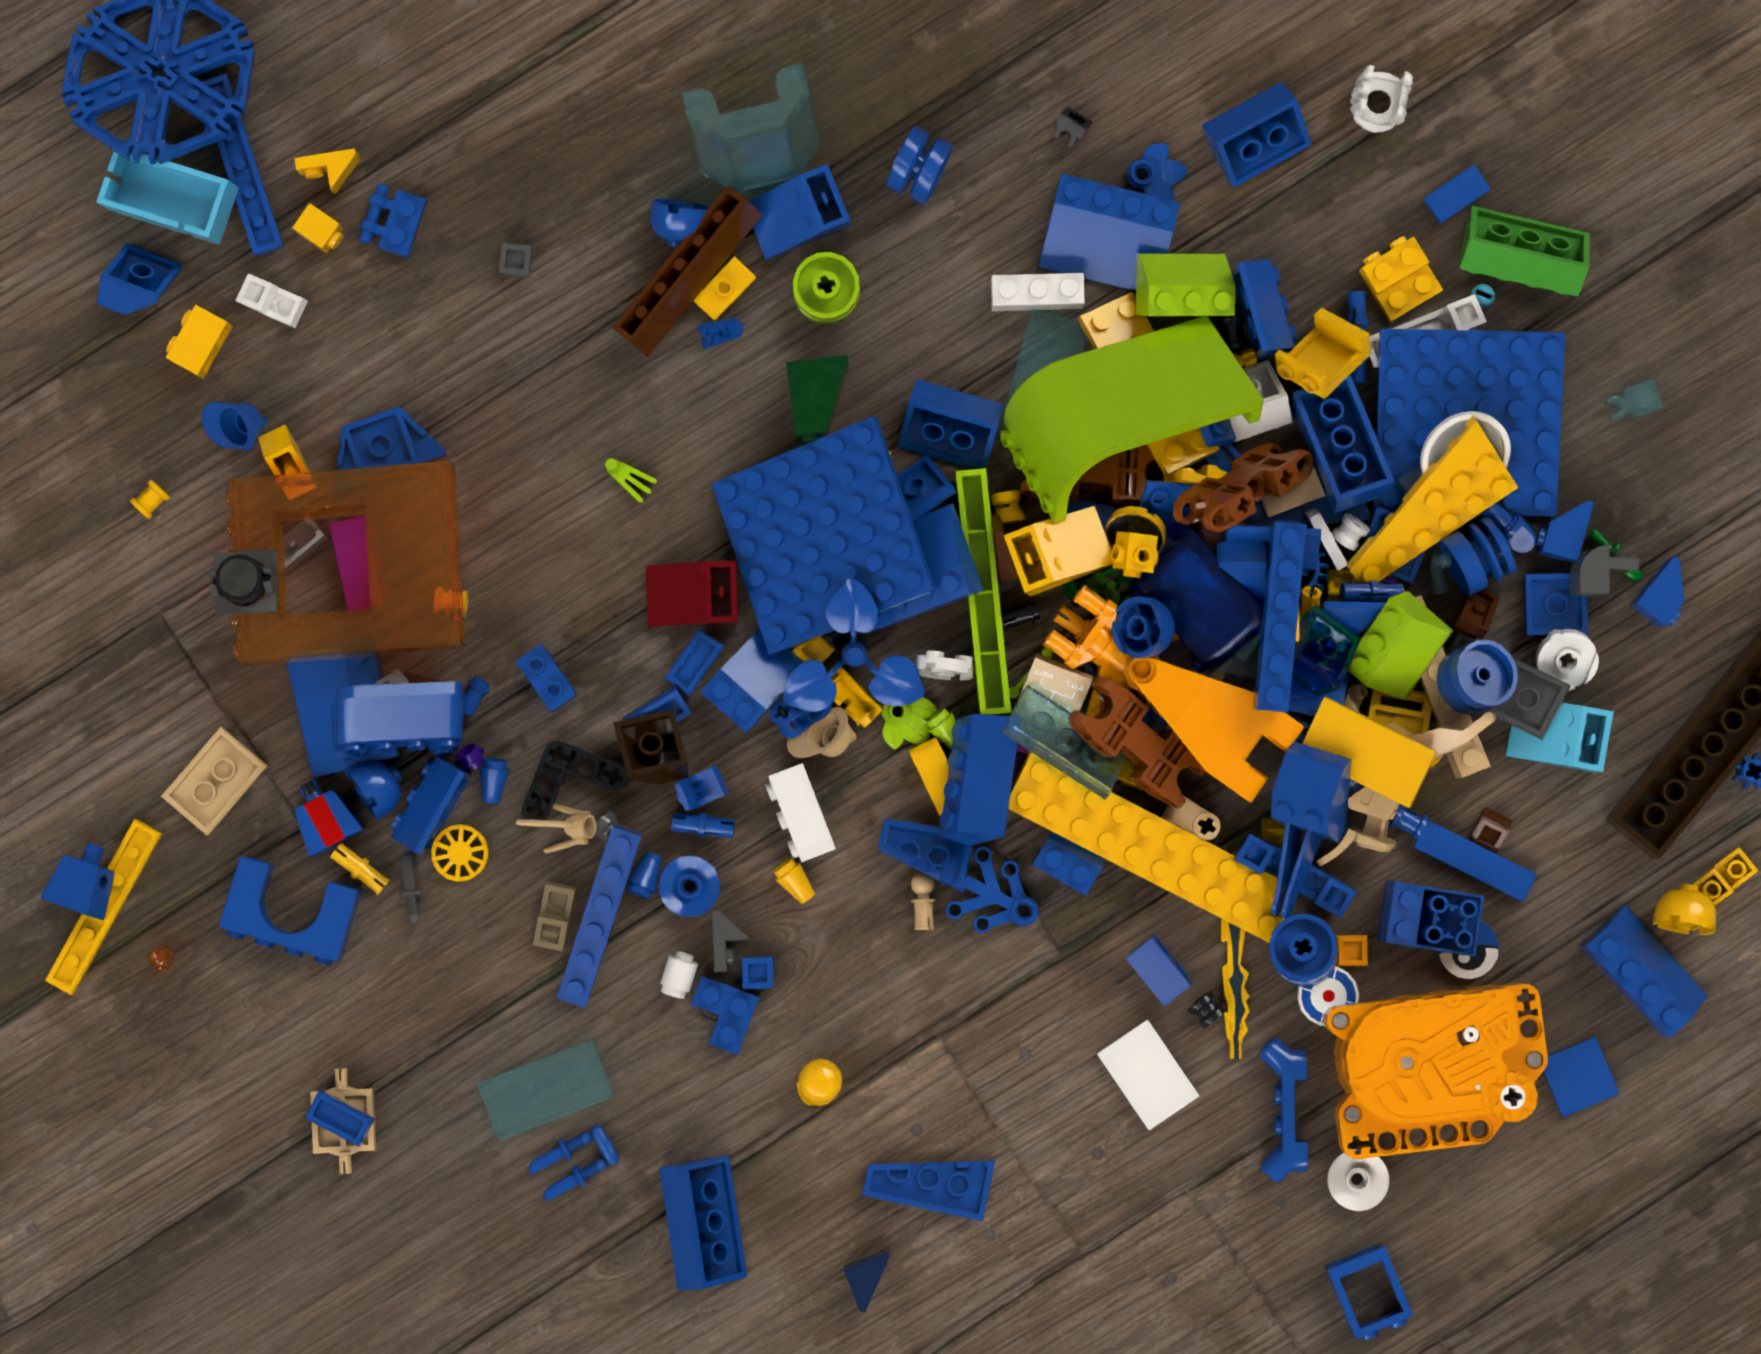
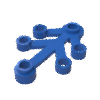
M984 846L978 847L974 851V860L980 865L985 884L967 875L965 888L980 896L962 902L951 901L946 906L948 917L959 919L965 913L998 904L1007 910L989 917L979 915L974 919L973 927L978 933H986L992 927L1011 921L1019 926H1028L1034 923L1038 917L1039 908L1033 898L1024 894L1018 875V864L1015 861L1008 860L1001 866L1002 875L1008 878L1013 896L1011 898L1001 893L991 862V850ZM980 850H986L989 854L988 859L984 862L979 861L977 858V853ZM1007 864H1013L1016 867V872L1011 876L1004 872ZM957 904L960 906L961 912L958 916H952L949 913L951 905ZM1021 905H1026L1029 908V914L1025 917H1021L1018 914L1017 910ZM984 918L988 921V927L985 930L977 928L976 923L978 919Z

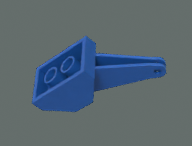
M1294 742L1285 753L1271 799V818L1285 826L1276 892L1271 909L1272 915L1278 916L1281 913V917L1284 919L1291 916L1296 899L1322 839L1339 843L1346 833L1351 769L1350 758ZM1301 832H1306V835H1305V838H1304V841H1303V844H1302V847H1301V850H1300V853H1299V856H1298V859H1297V862H1296V865H1295V868H1294V871H1293V866H1294V862H1295V858H1296V853H1297V849H1298V845H1299V840H1300Z

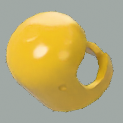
M819 1058L809 1061L798 1074V1095L808 1106L828 1104L836 1098L842 1088L843 1079L841 1071L836 1064L827 1059Z

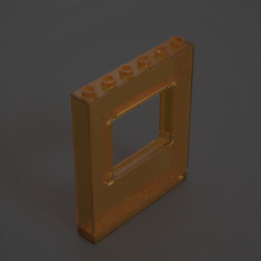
M450 461L230 479V488L226 489L227 506L231 507L232 519H228L227 529L229 537L233 538V549H230L229 552L275 549L277 551L279 612L232 615L233 627L237 628L238 640H234L233 643L234 656L236 659L239 658L241 664L255 666L466 648L455 466ZM365 515L370 609L287 616L282 522ZM264 592V594L262 595V597L259 598L257 601H255L253 604H255V603H257L259 600H261V599L264 597V595H265L266 592Z

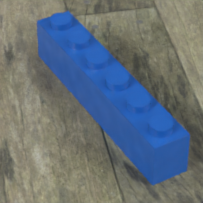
M1280 521L1271 523L1254 710L1289 713L1307 524Z

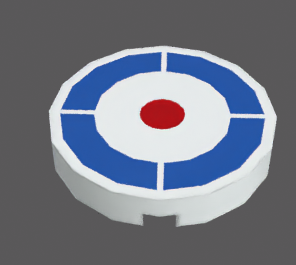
M1335 966V969L1326 980L1315 986H1299L1297 991V1001L1301 1012L1308 1020L1320 1026H1324L1323 1015L1329 1007L1358 1003L1359 1000L1356 981L1347 971Z

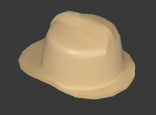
M841 707L831 708L830 713L825 718L814 723L799 736L788 738L787 748L792 756L797 758H807L816 754L835 757L843 753L849 744L857 739V736L848 724L847 712Z

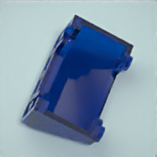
M1188 529L1158 556L1153 573L1142 572L1141 578H1134L1129 582L1131 588L1129 593L1132 597L1154 598L1168 607L1174 617L1175 633L1191 650L1190 655L1192 659L1189 662L1199 674L1204 673L1207 677H1210L1261 634L1262 608L1236 579L1218 566L1217 556L1191 529Z

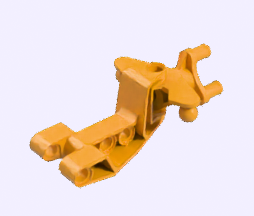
M1084 585L1073 601L1094 614L1095 618L1084 620L1068 609L1066 605H1063L1059 612L1068 617V620L1056 614L1053 621L1075 635L1076 645L1056 632L1055 629L1048 634L1042 645L1063 658L1064 663L1072 669L1092 661L1097 665L1094 680L1096 677H1103L1129 691L1133 688L1144 702L1147 701L1146 704L1161 718H1164L1199 762L1203 770L1252 803L1268 780V777L1245 761L1262 736L1286 752L1302 732L1304 726L1285 712L1254 710V692L1160 660L1158 656L1137 659L1122 653L1115 644L1112 633V623L1117 621L1116 610L1118 605L1110 599L1104 600ZM1166 602L1163 604L1168 607L1174 617L1175 633L1172 641H1176L1179 639L1184 621V612L1178 604ZM1093 686L1086 710V716L1089 718L1092 716L1096 717L1101 709L1100 699L1096 695L1097 691Z

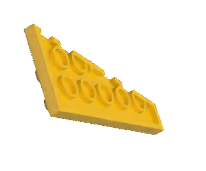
M1473 416L1465 424L1467 428L1457 439L1453 438L1447 445L1448 450L1439 461L1433 462L1402 498L1403 503L1395 513L1390 512L1384 519V526L1374 537H1369L1347 563L1348 569L1359 584H1367L1369 581H1376L1378 583L1518 488Z

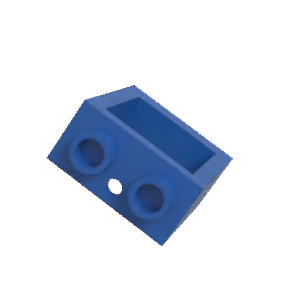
M1376 1244L1324 1266L1348 1327L1355 1339L1361 1337L1362 1341L1374 1338L1379 1335L1378 1330L1390 1326V1329L1401 1327L1408 1323L1407 1318L1413 1316L1388 1252L1383 1244ZM1381 1262L1400 1309L1359 1326L1340 1278Z

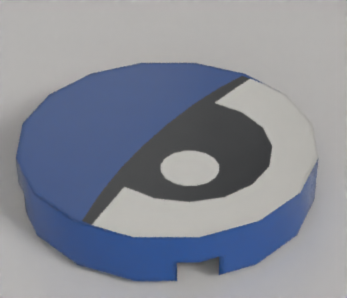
M1481 921L1475 957L1437 951L1439 962L1448 972L1459 978L1473 979L1483 976L1492 969L1498 959L1499 944L1496 934L1490 926Z

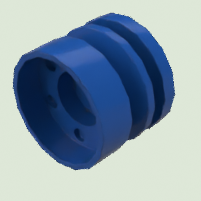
M1487 516L1478 520V526L1474 523L1467 526L1469 541L1459 531L1439 541V548L1445 564L1456 584L1467 597L1488 587L1486 572L1496 582L1503 579V574L1508 577L1516 573V564L1509 543L1495 523Z

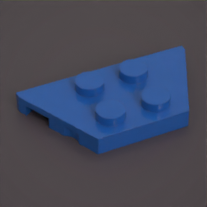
M400 406L347 424L341 428V446L337 459L338 469L336 483H334V492L340 494L445 457L447 452Z

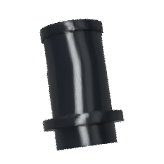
M1027 600L1025 605L1001 611L1005 629L1009 630V628L1031 621L1035 624V620L1041 619L1036 602L1029 603V600Z

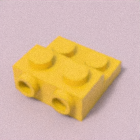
M1405 236L1398 238L1389 244L1391 250L1381 256L1379 251L1365 258L1363 260L1365 266L1359 270L1360 275L1390 323L1443 291L1428 265L1430 263L1415 237L1409 240Z

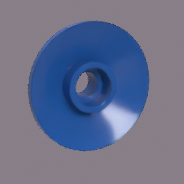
M682 856L671 861L664 868L659 879V894L663 903L670 911L683 917H695L704 914L713 907L720 893V880L716 870L708 861L697 856ZM692 880L695 882L696 888L693 892L685 890L684 884L686 881Z

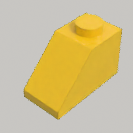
M286 425L258 437L264 459L289 501L317 489V485L301 451Z

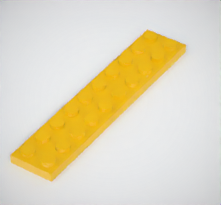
M1029 751L1011 787L1008 810L1270 943L1272 932L1281 921L1285 920L1281 917V913L1278 916L1271 913L1277 877L1265 871L1260 874L1234 860V855L1039 754Z

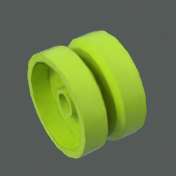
M832 252L816 253L806 258L797 268L793 279L794 299L800 312L810 321L822 325L836 324L848 318L856 309L860 297L859 276L853 264L844 256ZM824 285L831 286V292L825 294L824 289L821 288Z

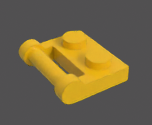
M1371 688L1367 717L1383 725L1393 722L1415 734L1428 731L1432 708L1425 690L1413 689L1407 699H1405L1421 703V711H1414L1380 704L1381 696L1396 697Z

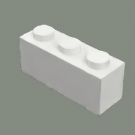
M1084 273L992 275L991 278L992 311L1083 309L1085 304Z
M801 763L768 776L770 783L765 784L771 801L777 800L781 811L776 813L782 830L788 828L792 840L787 843L793 858L799 857L801 862L835 850L836 847L804 764Z

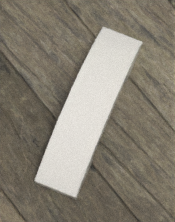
M1473 294L1392 329L1470 330L1472 327L1475 328L1487 321L1476 295ZM1379 333L1370 336L1371 355L1369 358L1374 368L1378 367Z

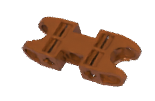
M1272 443L1259 445L1232 461V471L1219 479L1206 477L1182 493L1174 503L1173 516L1178 523L1188 525L1203 521L1205 528L1215 532L1224 531L1257 512L1255 503L1268 494L1280 497L1302 483L1312 472V454L1301 449L1283 453L1279 445ZM1303 457L1304 465L1298 471L1297 462ZM1186 503H1189L1190 511L1183 517V507Z
M1148 445L1117 453L1095 464L1076 482L1070 493L1068 504L1078 502L1079 490L1111 492V506L1127 507L1139 504L1148 480L1145 472L1151 468H1157L1158 465ZM1127 454H1129V455H1128V468H1126V466H1127ZM1022 481L1021 493L1027 497L1039 500L1035 491L1029 489L1027 481ZM1127 481V494L1125 495V486Z
M1096 677L1092 686L1097 691L1096 695L1101 702L1099 714L1096 717L1092 716L1089 718L1085 714L1074 710L1068 717L1071 726L1087 744L1103 757H1116L1119 751L1137 765L1129 776L1130 780L1151 797L1171 807L1181 809L1186 800L1181 795L1182 791L1177 784L1179 772L1183 768H1189L1199 775H1204L1206 771L1203 770L1173 729H1162L1157 734L1142 721L1149 707L1128 689L1109 679Z

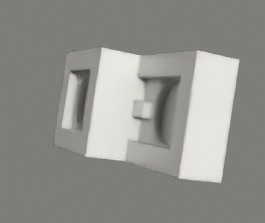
M251 274L247 275L235 300L250 309L293 328H296L308 303L306 299Z

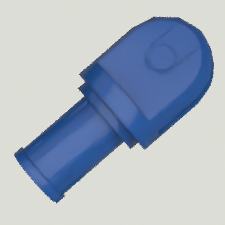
M1497 502L1481 513L1495 523L1513 551L1527 553L1536 545L1537 536L1535 530L1518 513L1509 514Z

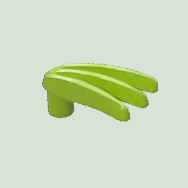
M613 458L605 462L608 473L640 503H643V498L625 480L630 481L647 494H651V489L633 478L630 473L651 483H657L655 478Z

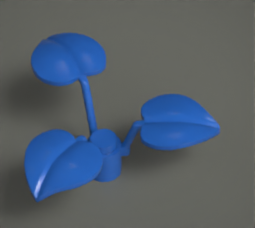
M849 577L831 596L826 607L827 621L835 631L839 633L851 631V639L847 640L843 645L842 657L828 673H826L823 663L818 660H808L799 664L786 681L783 701L786 705L809 712L826 709L833 703L837 693L836 684L830 678L845 663L851 667H858L863 663L866 664L870 671L876 675L870 681V692L876 700L890 706L908 705L922 698L925 690L917 667L908 658L900 655L889 656L881 662L878 670L871 663V660L866 657L867 647L861 639L857 638L856 631L862 633L870 632L877 623L878 610L872 595L866 587L856 579Z

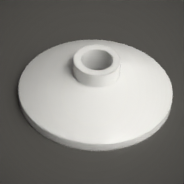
M1342 1153L1336 1157L1329 1168L1327 1176L1328 1188L1335 1201L1344 1208L1353 1211H1364L1375 1207L1385 1197L1389 1187V1173L1386 1165L1379 1157L1353 1159ZM1355 1173H1360L1362 1176V1181L1359 1184H1353L1351 1181Z

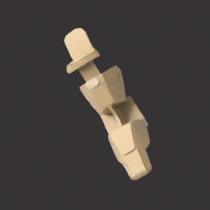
M1489 711L1467 728L1444 725L1418 734L1412 733L1393 722L1385 726L1437 751L1435 758H1438L1473 742L1472 739L1494 723L1497 717L1494 712ZM1367 787L1362 788L1349 797L1348 807L1350 809L1367 814L1364 829L1355 826L1349 828L1341 843L1330 853L1317 860L1319 866L1342 854L1354 842L1357 843V846L1379 852L1392 851L1396 846V841L1386 836L1389 820H1393L1400 804Z

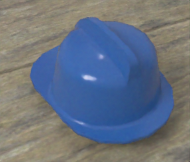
M211 402L204 407L202 412V424L212 441L225 448L248 451L254 447L255 441L263 433V426L269 422L267 417L261 416L258 410L248 402L235 404Z

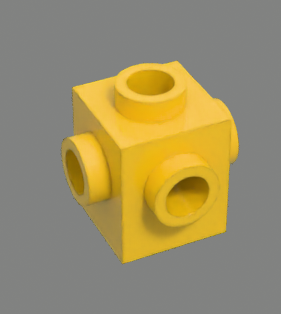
M1117 532L1116 543L1111 551L1112 568L1123 570V576L1141 578L1142 572L1153 573L1158 561V551L1156 549L1158 536Z

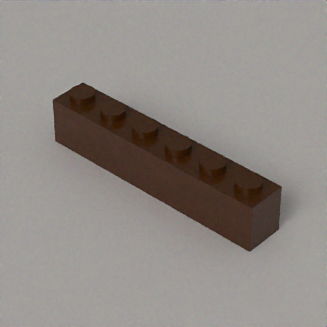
M727 185L707 209L696 230L682 240L612 328L648 357L762 217V214L745 197Z

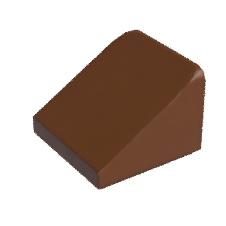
M1485 807L1471 833L1469 841L1497 854L1511 830L1512 820Z

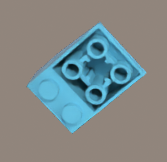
M1562 703L1543 741L1510 726L1505 756L1593 773L1603 772L1614 711Z

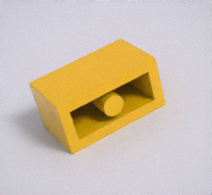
M195 304L192 310L189 309L184 314L181 321L183 327L178 336H173L166 348V352H168L166 358L204 379L233 326Z

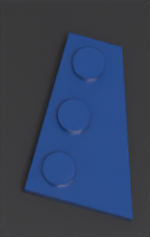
M884 818L878 845L880 852L964 893L973 845L968 846L939 837L941 828L939 826Z

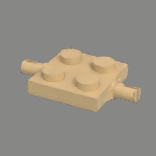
M335 1068V1087L323 1091L375 1118L374 1088L357 1089L348 1086L347 1068ZM318 1091L310 1092L311 1105ZM375 1119L362 1145L359 1147L312 1122L313 1154L330 1153L339 1156V1174L352 1173V1154L359 1151L376 1150Z

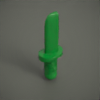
M1592 529L1589 532V538L1594 541L1596 546L1609 545V554L1610 552H1620L1618 549L1621 545L1618 542L1612 545L1597 529ZM1639 570L1624 573L1633 581H1639L1644 576Z

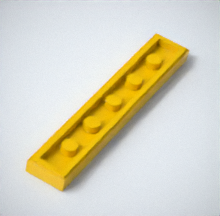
M138 819L133 820L107 869L114 871V879L104 920L81 914L46 977V982L70 995L75 994L161 839L162 832Z

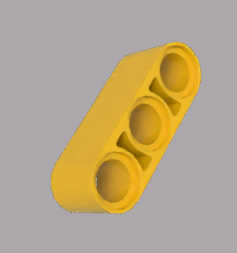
M934 737L908 751L939 816H941L945 800L944 787L948 779L949 766L937 738Z

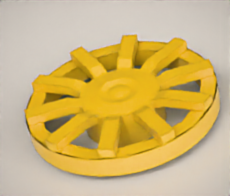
M463 824L452 825L443 829L436 836L431 848V859L435 869L446 879L456 882L468 881L477 877L486 867L489 858V847L485 837L474 827ZM459 829L458 841L455 842L450 831ZM464 830L473 833L466 842L463 841ZM444 835L450 841V846L439 842ZM478 837L482 845L472 848L470 844ZM437 847L447 850V854L437 856ZM483 850V859L474 857L473 852ZM449 858L450 861L442 869L438 861ZM470 860L481 864L475 872L468 863ZM453 864L456 865L455 876L446 873ZM461 865L465 866L470 875L460 877Z

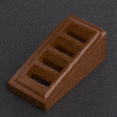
M996 513L991 515L997 577L999 583L1002 584L1019 576L1004 538L1007 532L1000 516Z

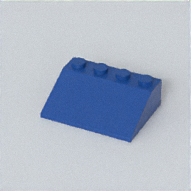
M1061 174L1038 268L1061 274L1084 273L1085 280L1136 292L1137 254L1168 253L1180 203Z
M954 504L927 513L913 522L936 591L879 613L875 627L866 633L885 629L984 591Z
M371 636L286 659L313 778L345 771L344 769L362 760L373 759L384 762L403 757L401 747H395V750L390 752H377L376 748H368L366 753L360 755L361 758L354 761H344L342 757H334L331 707L337 690L346 686L374 685L385 677L376 638Z

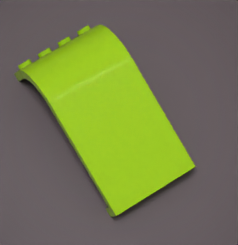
M1203 316L1067 357L1040 369L1029 377L1011 397L1005 410L1000 439L1003 446L1009 448L1017 469H1021L1026 476L1029 489L1035 491L1039 497L1042 510L1050 515L1055 524L1066 520L1068 500L1074 485L1086 471L1098 462L1117 453L1239 415H1243L1248 424L1260 421L1264 400L1209 318Z

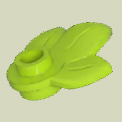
M922 697L911 704L900 706L901 713L898 716H894L892 713L895 706L882 703L884 709L881 711V715L885 721L882 735L885 742L891 748L897 749L904 739L918 745L929 740L930 732L928 731L929 727L926 724V719L937 711V708L930 700Z

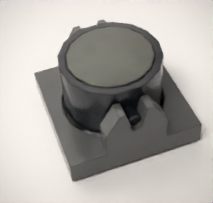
M275 549L213 553L214 568H211L209 571L211 579L209 590L215 599V615L227 616L279 612L277 551ZM264 592H266L265 595H264V597H263L261 600H259L257 603L253 604L255 601H257L259 598L262 597V595L264 594Z

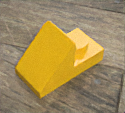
M355 148L294 158L296 170L301 176L305 175V178H319L324 176L323 172H327L330 190L334 194L338 192L360 161L359 153Z

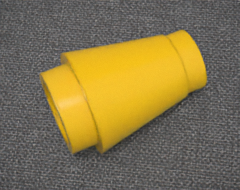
M793 857L785 860L774 869L775 881L798 900L800 904H804L815 895L800 862H796Z

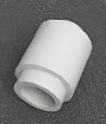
M676 951L675 955L668 956L660 982L663 985L662 993L684 999L686 992H690L698 963L693 961V955Z

